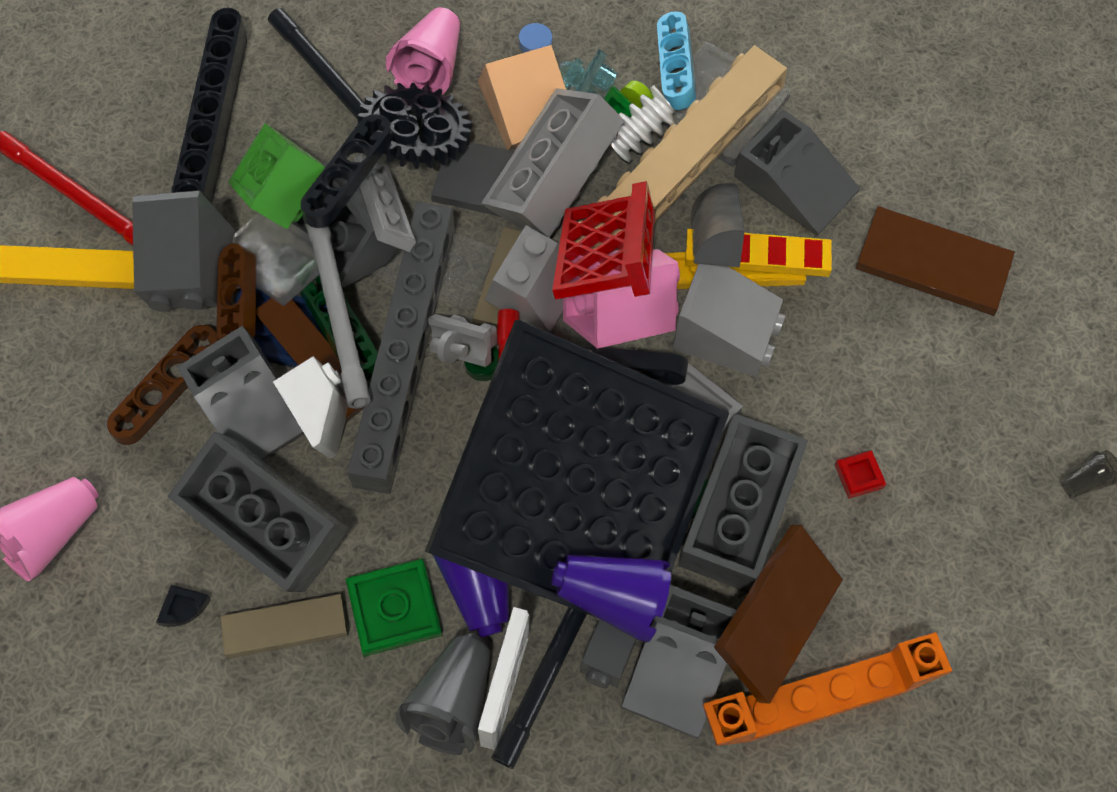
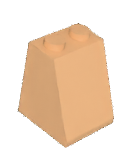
M552 45L487 63L478 79V84L507 150L517 149L555 89L566 90Z

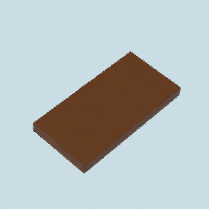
M878 206L855 269L994 316L1000 304L1015 251Z
M791 525L714 646L715 650L759 703H771L843 581L802 525Z

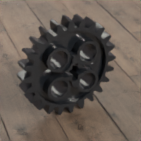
M397 83L396 90L385 85L384 93L374 90L373 98L365 97L364 105H360L358 123L364 117L373 114L386 117L391 124L392 132L391 144L384 152L387 154L386 162L389 163L396 158L400 160L401 167H404L407 162H412L415 169L420 167V163H426L431 169L433 168L434 161H438L445 166L447 164V157L456 161L458 153H465L466 145H469L472 121L469 120L470 113L463 111V103L453 104V95L442 97V89H438L433 93L429 91V85H425L422 89H417L415 83H411L410 88H405L401 83Z

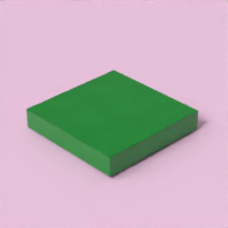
M423 558L345 578L363 657L442 636Z

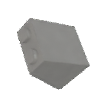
M698 264L679 315L673 350L757 377L761 365L769 366L775 348L774 345L768 344L771 334L779 336L786 316L779 313L783 299L728 266Z

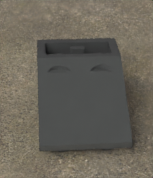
M784 109L739 152L734 177L816 236L823 231L860 190L859 186L814 131Z
M243 326L177 366L194 398L217 432L233 437L262 460L304 434L273 383L279 377L257 341Z
M670 585L662 617L656 616L651 625L657 631L651 641L644 644L621 708L699 739L707 718L703 704L713 701L727 664L715 650L714 646L737 610Z

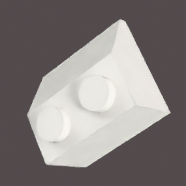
M313 356L273 381L312 447L331 459L338 453L348 405L339 372L337 370L334 371L329 363L322 365Z

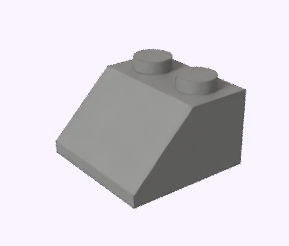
M526 225L493 278L485 301L501 310H517L520 313L519 320L551 333L563 312V298L555 300L552 291L559 244Z

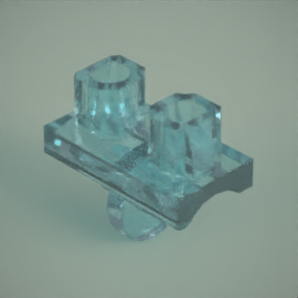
M598 49L585 71L582 68L583 61L575 58L573 62H562L559 66L566 90H569L572 86L575 87L574 91L594 94L598 93L589 88L591 84L607 92L618 73L603 63L607 54Z

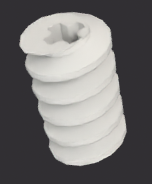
M654 85L651 87L653 99L642 94L640 96L642 108L630 104L631 117L623 113L619 114L624 123L618 130L615 140L610 145L628 163L632 161L630 149L639 154L643 152L641 140L650 145L654 143L651 131L662 136L665 133L662 122L664 121L670 126L675 123L673 113H676V111Z

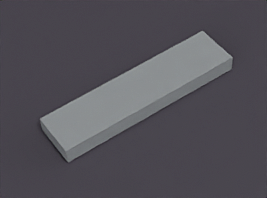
M357 154L353 162L363 161L366 156ZM378 161L359 186L378 241L410 253L416 243L389 167Z

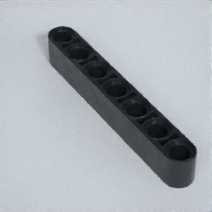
M221 8L211 17L171 193L200 191L211 204L213 203L247 45V35L242 17L233 8Z

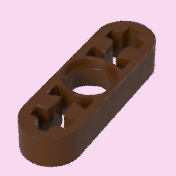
M237 243L227 245L221 251L218 258V340L241 326L253 338L255 336L256 257L251 250ZM241 287V297L236 304L232 305V295Z

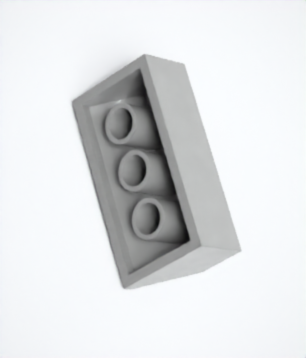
M556 88L481 204L521 229H524L527 225L550 238L552 233L559 227L565 209L569 208L571 203L577 199L580 189L589 175L597 168L598 161L607 147L615 140L624 120L600 94Z

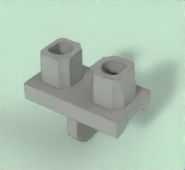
M434 314L428 318V323L432 329L430 351L437 353L440 361L451 364L459 359L483 367L491 363V349L497 345V328L494 325L483 323L480 326L470 324L464 317L457 315L448 318Z

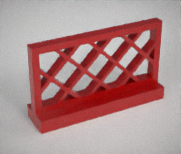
M647 181L632 184L631 196L565 209L552 288L555 300L627 286L632 287L634 297L650 294L655 209ZM622 211L621 213H619V214L616 215V216H615V215H612V214H614L615 212ZM587 218V219H585L584 221H582L581 223L574 221V220H579V219ZM601 222L605 223L604 225H602V226L599 227L598 229H595V228H594L595 226H597V225H598L599 223H601ZM618 228H619V229H622V230H621L620 232H618L616 235H614V236H613V235H610L612 232H614V231L617 230ZM582 235H583V236H586L585 238H583V239H582L581 241H579L578 243L574 242L576 239H578V238L581 237ZM598 242L603 243V244H601L600 246H598L596 249H592V248H591L592 246H594V245L597 244ZM616 248L620 250L613 256L607 255ZM579 255H580V256H583V258H581V259H580L579 261H577L576 263H572V262H571L572 260H574L575 258H577ZM596 262L600 263V265L594 268L592 271L588 269ZM614 269L621 272L619 274L605 276ZM576 276L580 277L578 281L568 283Z

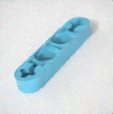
M675 11L660 17L657 22V34L664 98L674 110H682L689 107L696 100L697 95L689 26L685 14ZM682 46V47H681L680 49H678V50L669 51V50H671L672 48ZM684 68L682 71H679L677 73H670L675 69ZM682 86L681 92L677 93L676 87Z

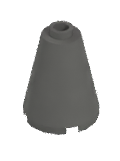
M469 633L464 634V636L454 637L399 707L395 715L397 725L407 735L410 729L420 734L421 737L418 741L420 744L452 755H461L464 748H467L468 753L473 750L477 740L491 656L486 642L481 637Z

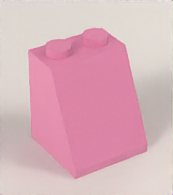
M659 249L653 250L650 294L634 297L632 287L627 286L563 298V321L597 349L676 331V316L679 312L677 282L680 278L678 262ZM613 250L607 255L613 256L620 250ZM579 255L577 258H575V259L572 260L571 262H572V263H576V262L579 261L581 258H583V256H580V255ZM596 262L588 269L592 271L594 268L599 266L600 263ZM614 269L605 276L619 274L621 272ZM576 276L568 283L576 282L580 279V277Z

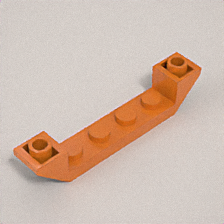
M934 632L898 643L889 653L782 685L770 704L759 703L753 695L745 697L743 692H739L704 703L703 708L716 746L746 743L907 693L947 675L953 670L939 637Z

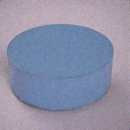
M528 24L519 33V47L523 53L552 45V33L543 24Z

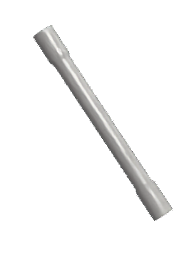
M306 224L308 236L314 249L342 370L341 379L347 405L353 409L367 406L371 399L365 374L360 366L330 240V227L314 228Z

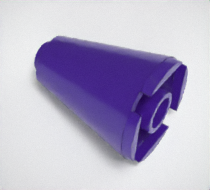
M433 555L469 631L478 630L479 637L503 632L501 624L509 622L508 584Z
M568 555L564 562L557 561L551 585L557 587L556 594L562 599L639 641L650 642L657 629L649 627L652 619L656 616L662 617L666 606L671 582V572L666 571V569L670 566V563L652 559Z

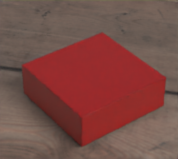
M872 450L837 460L835 463V468L848 499L884 489L887 485Z

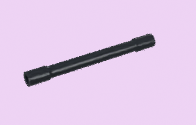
M283 8L274 9L268 16V22L286 42L291 44L358 120L360 105H364V101L301 32L300 27Z
M568 607L512 721L506 726L491 756L495 762L509 769H514L530 736V729L587 614Z

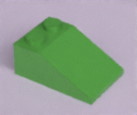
M265 123L228 183L251 209L288 229L292 222H297L302 216L300 202L325 166Z

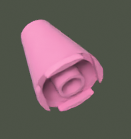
M442 7L433 9L391 47L386 56V69L388 73L391 70L396 78L394 80L396 86L397 83H401L405 88H410L411 83H415L417 89H422L425 85H429L430 92L434 93L436 90L442 89V95H444L452 82L460 33V20L454 12Z
M71 477L0 508V550L6 556L3 560L17 575L25 581H31L38 577L97 509L95 499L99 495L94 486L87 479L80 481L75 477Z

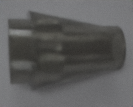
M1108 450L1102 452L1094 451L1067 476L1061 478L1060 484L1071 499L1115 485L1117 483V459Z

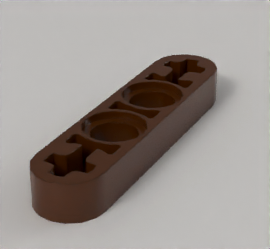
M197 325L189 329L110 414L107 420V428L116 442L122 445H131L138 442L188 388L183 377L171 378L168 376V370L174 364L184 363L192 355L195 356L209 347L201 345L197 348L195 342L198 339L201 341L208 339L209 346L219 341L216 331L212 327ZM153 390L162 393V399L156 405L146 406L142 403L146 393ZM137 406L140 412L146 416L142 418L139 413L136 414L133 408ZM122 421L125 423L132 422L134 427L130 431L127 429L121 430L119 424Z

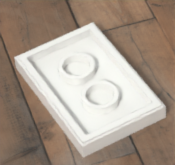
M513 607L478 727L480 745L485 748L495 750L501 737L529 638V614L527 610Z

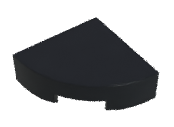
M171 585L156 623L163 627H176L187 624L196 619L206 609L211 598L204 593Z

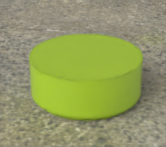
M630 81L620 90L625 97L639 108L643 107L640 100L642 94L653 99L651 91L639 81Z

